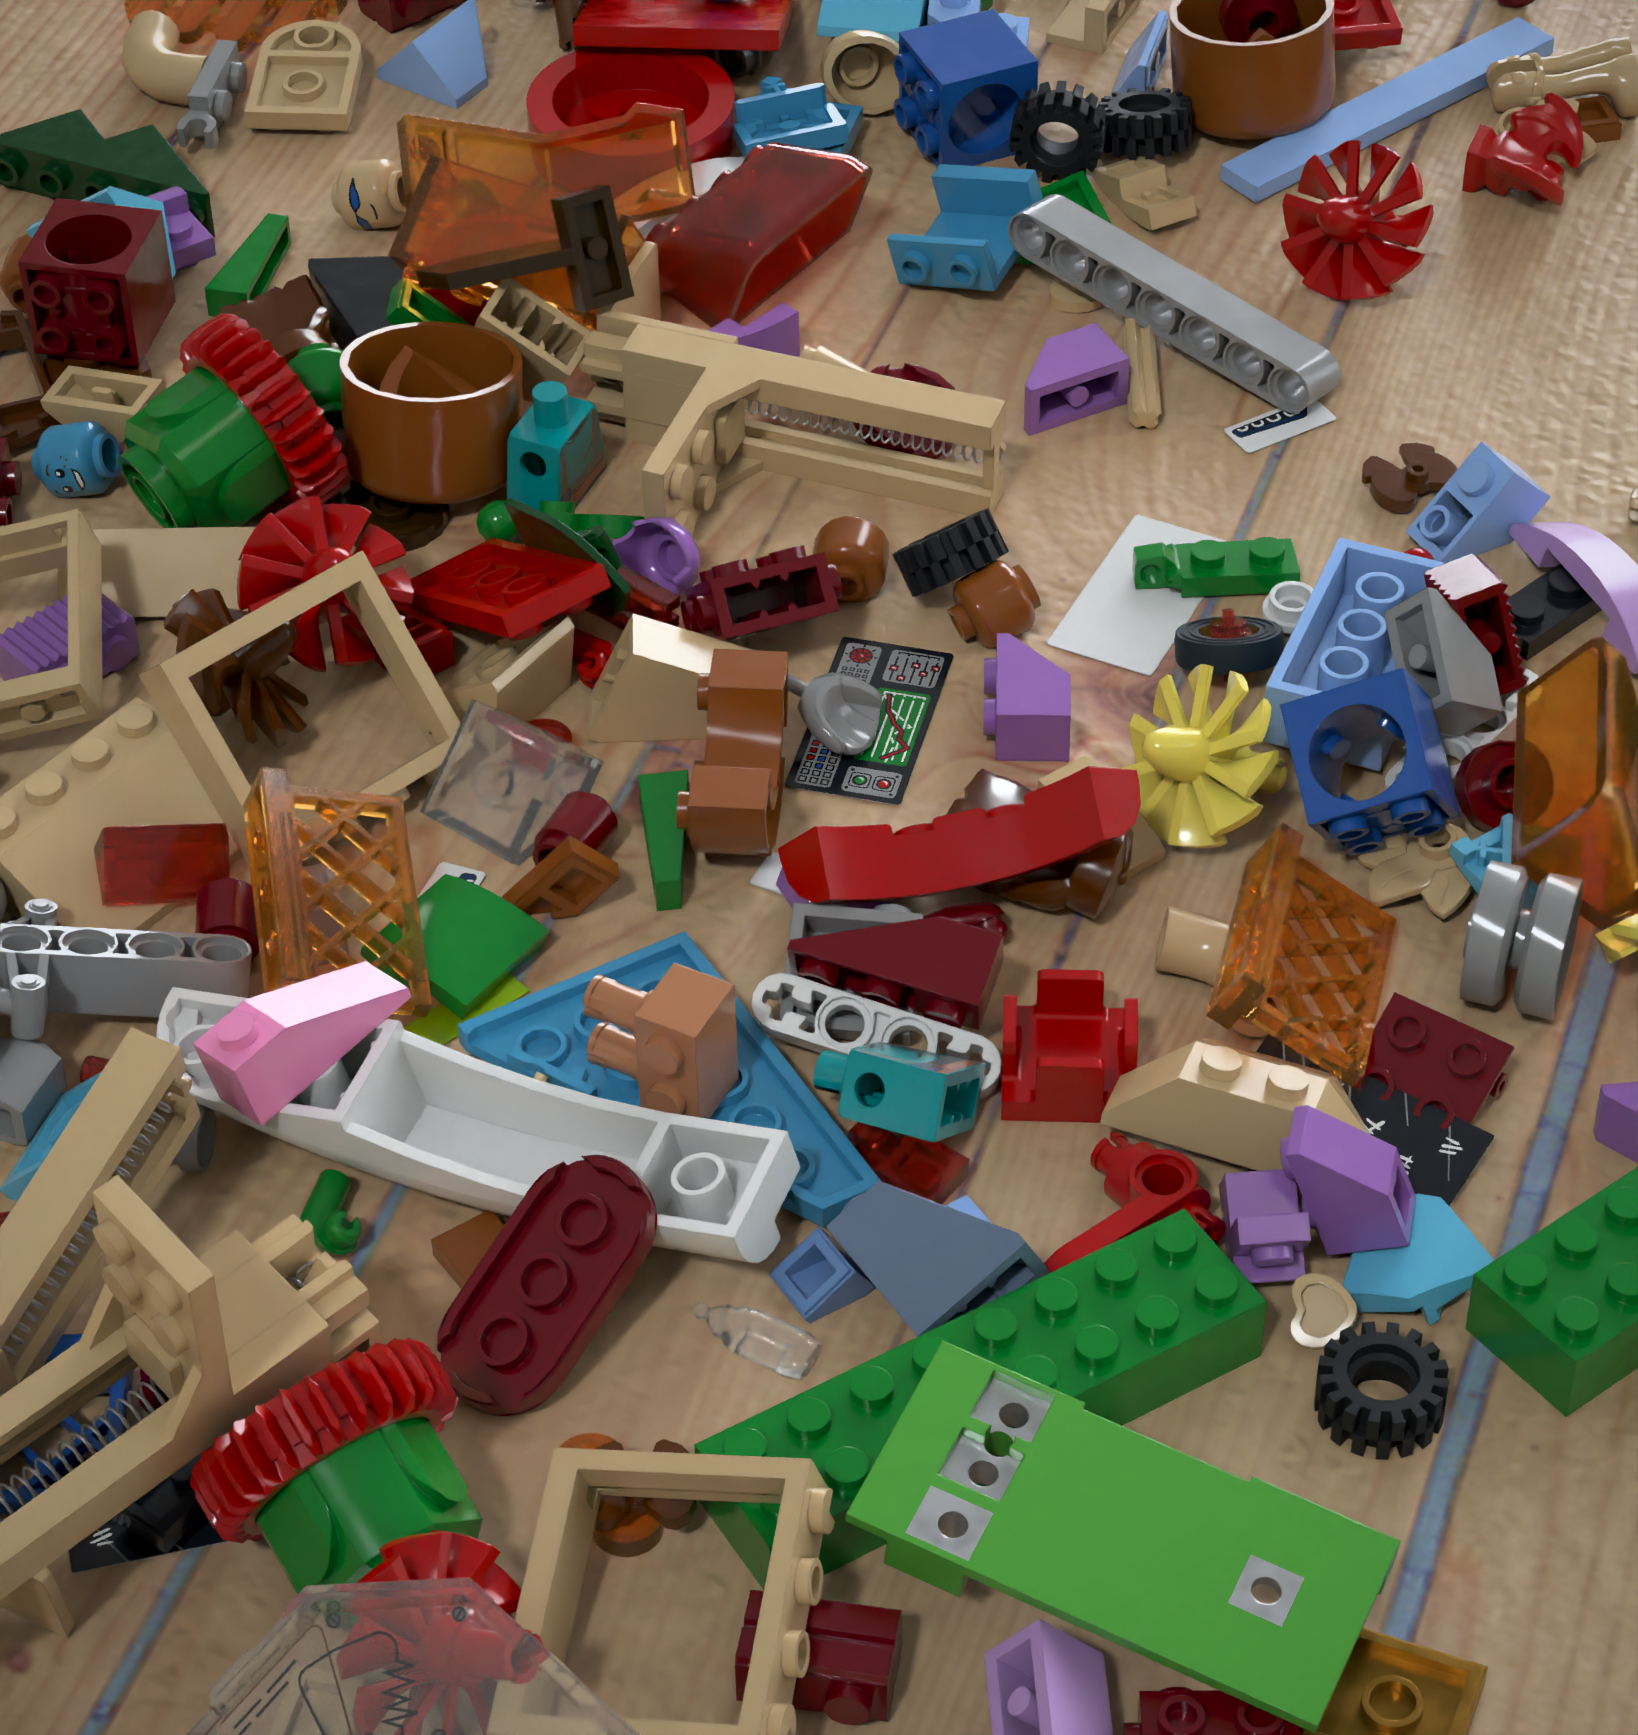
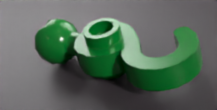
M499 499L490 502L479 511L476 524L479 533L486 541L491 538H497L512 542L520 535L503 504L505 500ZM540 501L541 512L558 519L575 532L582 529L587 530L595 525H602L610 539L623 537L633 528L632 523L634 521L644 519L643 516L574 514L575 502Z

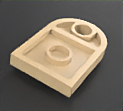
M324 20L295 22L271 33L263 41L259 50L244 110L246 128L267 129L271 131L284 129L318 130L321 132L349 131L363 67L361 44L357 35L341 24Z

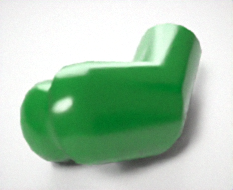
M327 1169L320 1173L300 1215V1220L304 1222L307 1219L312 1224L315 1245L322 1253L326 1251L330 1256H343L352 1252L357 1246V1241L361 1237L362 1227L358 1217L350 1223L345 1217L347 1211L341 1210L352 1185L345 1174L333 1169Z

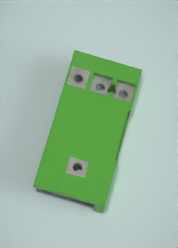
M942 1340L846 1513L845 1522L887 1540L884 1564L959 1598L968 1581L972 1578L1290 1723L1316 1733L1378 1594L1381 1595L1391 1573L1401 1541L1254 1476L1251 1477L1249 1482L1091 1413L1084 1409L1085 1402ZM1257 1585H1268L1276 1590L1279 1599L1272 1604L1260 1603L1253 1597L1251 1590Z

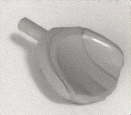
M841 672L820 675L811 680L809 684L788 674V691L801 697L798 703V711L810 732L821 744L834 753L844 755H857L871 747L872 741L876 738L880 708L882 706L881 693L874 686L855 676Z

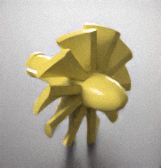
M1200 664L1188 675L1194 695L1190 720L1183 711L1172 675L1168 674L1158 682L1153 714L1169 723L1170 726L1159 728L1138 714H1133L1129 730L1137 764L1121 769L1137 770L1141 800L1139 811L1145 817L1157 837L1168 842L1167 844L1184 848H1214L1227 844L1225 834L1251 821L1259 815L1264 807L1250 797L1257 790L1265 794H1274L1283 787L1286 781L1287 767H1279L1285 761L1279 756L1278 750L1260 753L1249 748L1251 745L1263 742L1267 732L1272 709L1268 699L1263 698L1244 724L1230 735L1234 710L1249 692L1247 681L1240 673L1229 672L1225 698L1214 714H1212L1208 699L1214 666Z

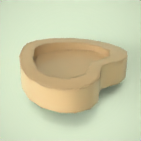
M1055 277L1051 283L1050 305L1056 310L1069 313H1084L1097 310L1103 306L1099 301L1058 277Z
M1309 1273L1303 1274L1295 1280L1291 1289V1296L1297 1308L1295 1316L1291 1321V1335L1294 1341L1301 1347L1312 1350L1325 1348V1345L1331 1338L1339 1342L1340 1331L1350 1326L1352 1327L1358 1315L1356 1303L1350 1293L1338 1281L1328 1275Z

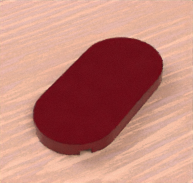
M604 1155L581 1156L584 1160L575 1161L569 1165L563 1161L545 1171L529 1188L448 1308L438 1330L437 1351L441 1353L440 1363L450 1378L456 1396L469 1407L487 1415L512 1416L529 1411L550 1398L565 1381L646 1259L653 1245L657 1228L655 1202L645 1183L621 1161Z

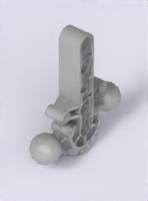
M0 879V1014L9 1017L10 1032L15 1038L33 1040L41 1037L44 1034V1022L48 1012L159 1017L165 999L172 987L249 998L252 950L250 944L241 938L223 934L57 926V904L54 901L43 898L32 899L26 902L24 905V916L19 919L1 923L5 917L8 902Z

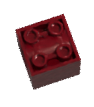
M56 198L18 261L34 353L140 366L176 302L162 210Z

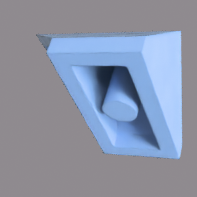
M467 0L413 40L377 69V78L455 109L460 108L488 86V77L476 0Z

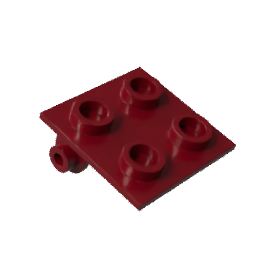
M1394 992L1352 1067L1361 1072L1355 1080L1354 1087L1361 1090L1363 1080L1371 1076L1388 1084L1385 1094L1379 1097L1384 1101L1393 1095L1395 1088L1419 1099L1420 1101L1414 1109V1115L1420 1118L1422 1108L1430 1104L1448 1113L1446 1120L1441 1125H1438L1444 1129L1452 1124L1455 1117L1473 1124L1488 1095L1497 1099L1503 1093L1508 1081V1074L1502 1072L1515 1048L1504 1041Z

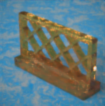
M261 766L243 804L264 993L316 977L315 966L324 959H327L338 970L358 964L355 959L339 947L354 935L378 956L371 963L372 966L382 970L389 965L409 982L412 997L393 1014L426 1017L432 1007V999L403 799L392 796L289 785L286 769ZM295 808L315 810L330 824L316 834L296 817ZM359 815L386 818L388 834L378 841L354 819ZM338 832H341L364 852L352 863L327 843ZM311 854L337 874L324 886L302 868V861ZM373 860L394 877L395 885L387 892L383 891L361 872ZM345 883L371 903L359 915L333 894ZM317 906H320L344 927L331 938L309 921L308 914ZM380 912L402 930V938L394 945L368 924Z
M1282 822L1246 862L1206 1016L1227 1030L1243 1016L1353 1087L1365 1074L1396 919L1300 857L1299 854L1304 836ZM1299 884L1310 890L1317 901L1309 902ZM1328 918L1340 938H1331L1320 919ZM1352 918L1373 931V935L1363 937ZM1289 920H1297L1308 939L1300 940ZM1350 954L1362 974L1354 975L1343 955ZM1311 956H1319L1331 976H1322ZM1279 958H1288L1300 978H1291ZM1333 993H1342L1354 1013L1346 1014ZM1302 995H1311L1322 1013L1321 1016L1313 1015ZM1267 997H1279L1290 1017L1266 1003ZM1333 1032L1346 1054L1331 1045L1325 1033Z

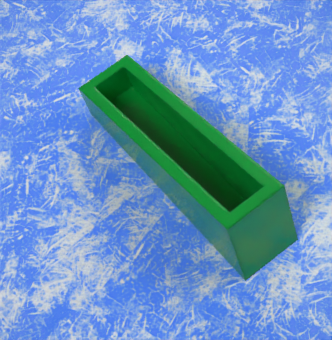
M268 213L204 288L208 316H218L221 314L220 307L225 305H238L240 300L245 299L252 301L255 296L266 293L292 243L287 215Z
M688 770L638 775L640 809L657 911L682 909L687 837L684 829H677L676 810L678 792L689 791Z

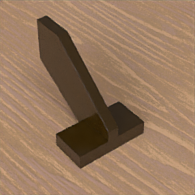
M598 184L550 199L559 239L461 256L416 270L419 286L455 290L566 267L573 302L577 311L587 312L633 297L634 291L610 185Z

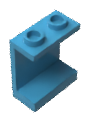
M940 164L931 178L941 212L926 234L922 236L891 233L887 239L899 284L996 291L1020 255L1015 251L1008 237L1010 218L1043 199L1036 170Z

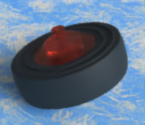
M1226 608L1222 610V616L1199 619L1178 627L1174 638L1175 658L1180 667L1190 671L1200 664L1214 666L1213 674L1224 675V681H1228L1230 671L1244 674L1276 666L1284 650L1283 630L1274 621L1257 617L1234 616V609Z

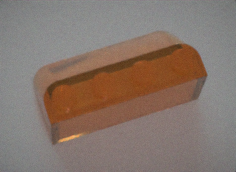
M430 155L388 255L398 267L404 270L401 277L409 279L419 286L416 270L461 256L559 239L550 199L562 195ZM616 212L626 260L629 266L646 240L629 216ZM566 267L512 278L589 331L597 330L596 314L601 307L587 312L575 310ZM501 280L451 290L450 293L466 303L481 306L483 300L489 301ZM420 287V288L425 289V290H432V289H433V288Z
M1596 637L1584 643L1517 693L1511 864L1525 867L1529 878L1538 885L1549 873L1583 879L1584 891L1580 915L1603 931L1624 918L1638 913V698L1624 653L1606 639Z

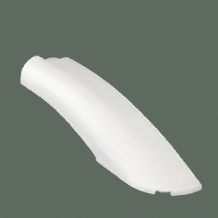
M172 987L161 1009L156 1037L181 1048L187 1067L183 1077L192 1080L189 1094L196 1097L197 1103L273 1137L349 1167L434 1196L510 1217L532 1184L545 1171L563 1161L569 1165L575 1161L584 1160L581 1156L598 1154L612 1157L627 1165L651 1192L657 1212V1228L652 1246L759 1263L774 1251L781 1239L774 1220L800 1169L788 1131L662 1112L599 1098L536 1080L470 1057L406 1031L401 1021L392 1019L384 1020L261 1127L219 1098L193 1046V1043L219 1022L221 1018L232 1011L243 1000L249 998Z

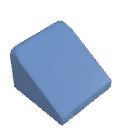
M819 1226L768 1274L801 1316L809 1323L866 1296L876 1288L840 1243Z

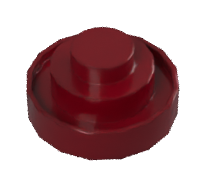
M1223 0L1219 9V22L1229 42L1245 43L1259 27L1278 39L1290 34L1296 22L1297 7L1294 0Z
M1497 740L1474 748L1462 759L1455 777V795L1461 811L1474 826L1489 832L1500 826L1502 816L1511 813L1516 817V828L1522 829L1530 826L1541 815L1548 799V778L1542 762L1531 749L1516 741Z

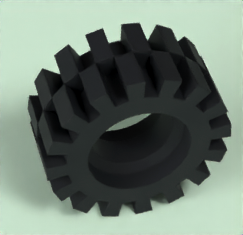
M1048 81L1040 83L1038 94L1033 88L1025 92L1024 100L1020 99L1016 105L1009 135L1011 137L1009 142L1010 152L1016 151L1014 161L1017 165L1021 166L1027 162L1026 169L1043 172L1041 181L1050 183L1052 175H1059V180L1070 176V173L1075 174L1082 170L1086 174V169L1092 173L1097 167L1098 159H1101L1108 127V121H1105V108L1103 105L1097 107L1098 98L1093 93L1083 98L1084 87L1076 84L1073 92L1066 90L1067 81H1057L1056 90H1051ZM1049 122L1064 123L1078 133V138L1067 143L1054 142L1045 138L1039 132V127Z
M1145 87L1144 91L1129 88L1127 93L1116 91L1112 93V97L1104 96L1101 98V102H1098L1097 107L1104 106L1106 111L1105 121H1108L1103 149L1105 153L1112 152V156L1115 157L1127 154V159H1137L1138 156H1145V159H1155L1157 154H1160L1162 157L1172 156V151L1180 153L1185 151V147L1192 145V101L1188 95L1184 96L1181 91L1177 90L1171 93L1170 88H1161L1159 91H1154V87Z
M989 508L962 518L955 523H951L936 532H932L924 538L899 549L892 555L912 597H917L995 561L1008 553L1009 550Z
M1375 1321L1363 1322L1360 1336H1357L1350 1326L1340 1331L1339 1342L1333 1338L1328 1341L1324 1348V1356L1320 1355L1314 1398V1409L1319 1411L1318 1423L1322 1430L1332 1427L1330 1439L1338 1446H1341L1348 1438L1351 1439V1453L1362 1457L1366 1446L1376 1448L1375 1459L1388 1460L1389 1451L1392 1447L1397 1448L1401 1458L1413 1455L1414 1441L1424 1449L1432 1443L1433 1432L1438 1434L1443 1424L1449 1379H1447L1449 1368L1446 1359L1439 1360L1440 1349L1433 1341L1421 1348L1423 1334L1413 1328L1406 1338L1399 1336L1400 1324L1387 1322L1386 1333L1376 1332ZM1383 1380L1400 1386L1408 1395L1396 1400H1378L1362 1394L1354 1386L1364 1381Z

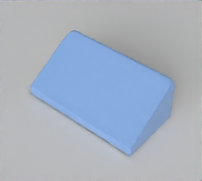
M1159 11L1128 50L1111 92V97L1113 92L1121 91L1127 93L1129 88L1144 91L1145 87H1155L1167 56L1169 23L1167 11Z

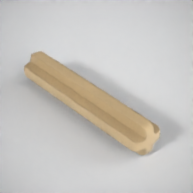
M1125 317L1122 336L1124 354L1129 358L1127 396L1129 421L1135 428L1145 426L1150 430L1158 425V416L1162 413L1155 335L1150 330L1149 325L1148 328H1143L1137 324L1134 318L1127 319Z

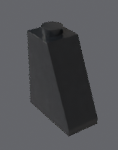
M418 255L310 258L308 262L310 280L321 298L323 307L328 309L331 335L342 351L354 340L369 332L393 326L385 320L391 289L403 277L419 286L416 270H419Z

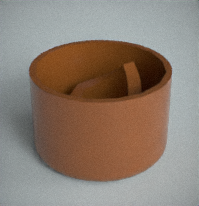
M1174 0L1169 9L1172 91H1181L1184 96L1188 95L1191 98L1193 128L1207 134L1229 139L1256 140L1274 138L1310 126L1318 121L1331 107L1336 91L1333 0H1294L1297 7L1296 22L1288 36L1276 39L1259 27L1245 43L1229 42L1219 22V9L1223 0Z
M432 321L405 323L381 328L359 337L345 348L340 357L343 454L347 457L349 474L360 486L376 495L394 501L419 505H445L474 500L491 494L507 485V440L511 430L523 417V360L519 349L510 340L495 332L472 325Z

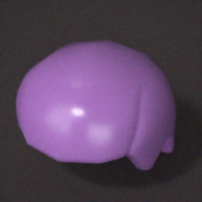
M648 517L646 520L634 521L632 523L633 528L626 535L612 541L622 562L617 572L632 588L631 599L628 605L631 607L656 608L673 604L686 595L684 589L692 587L698 579V571L701 568L700 552L693 536L671 517Z

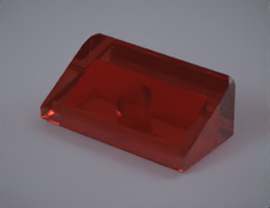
M224 823L110 826L102 829L94 846L103 905L196 902L197 894L204 885L229 877V835L227 825Z

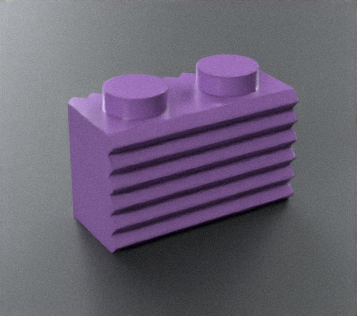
M67 594L62 601L56 599L53 606L46 605L43 612L36 611L33 618L26 616L23 623L17 621L14 628L7 627L4 634L0 633V675L3 681L68 666ZM102 594V676L110 671L124 669L133 658L140 655L134 617Z

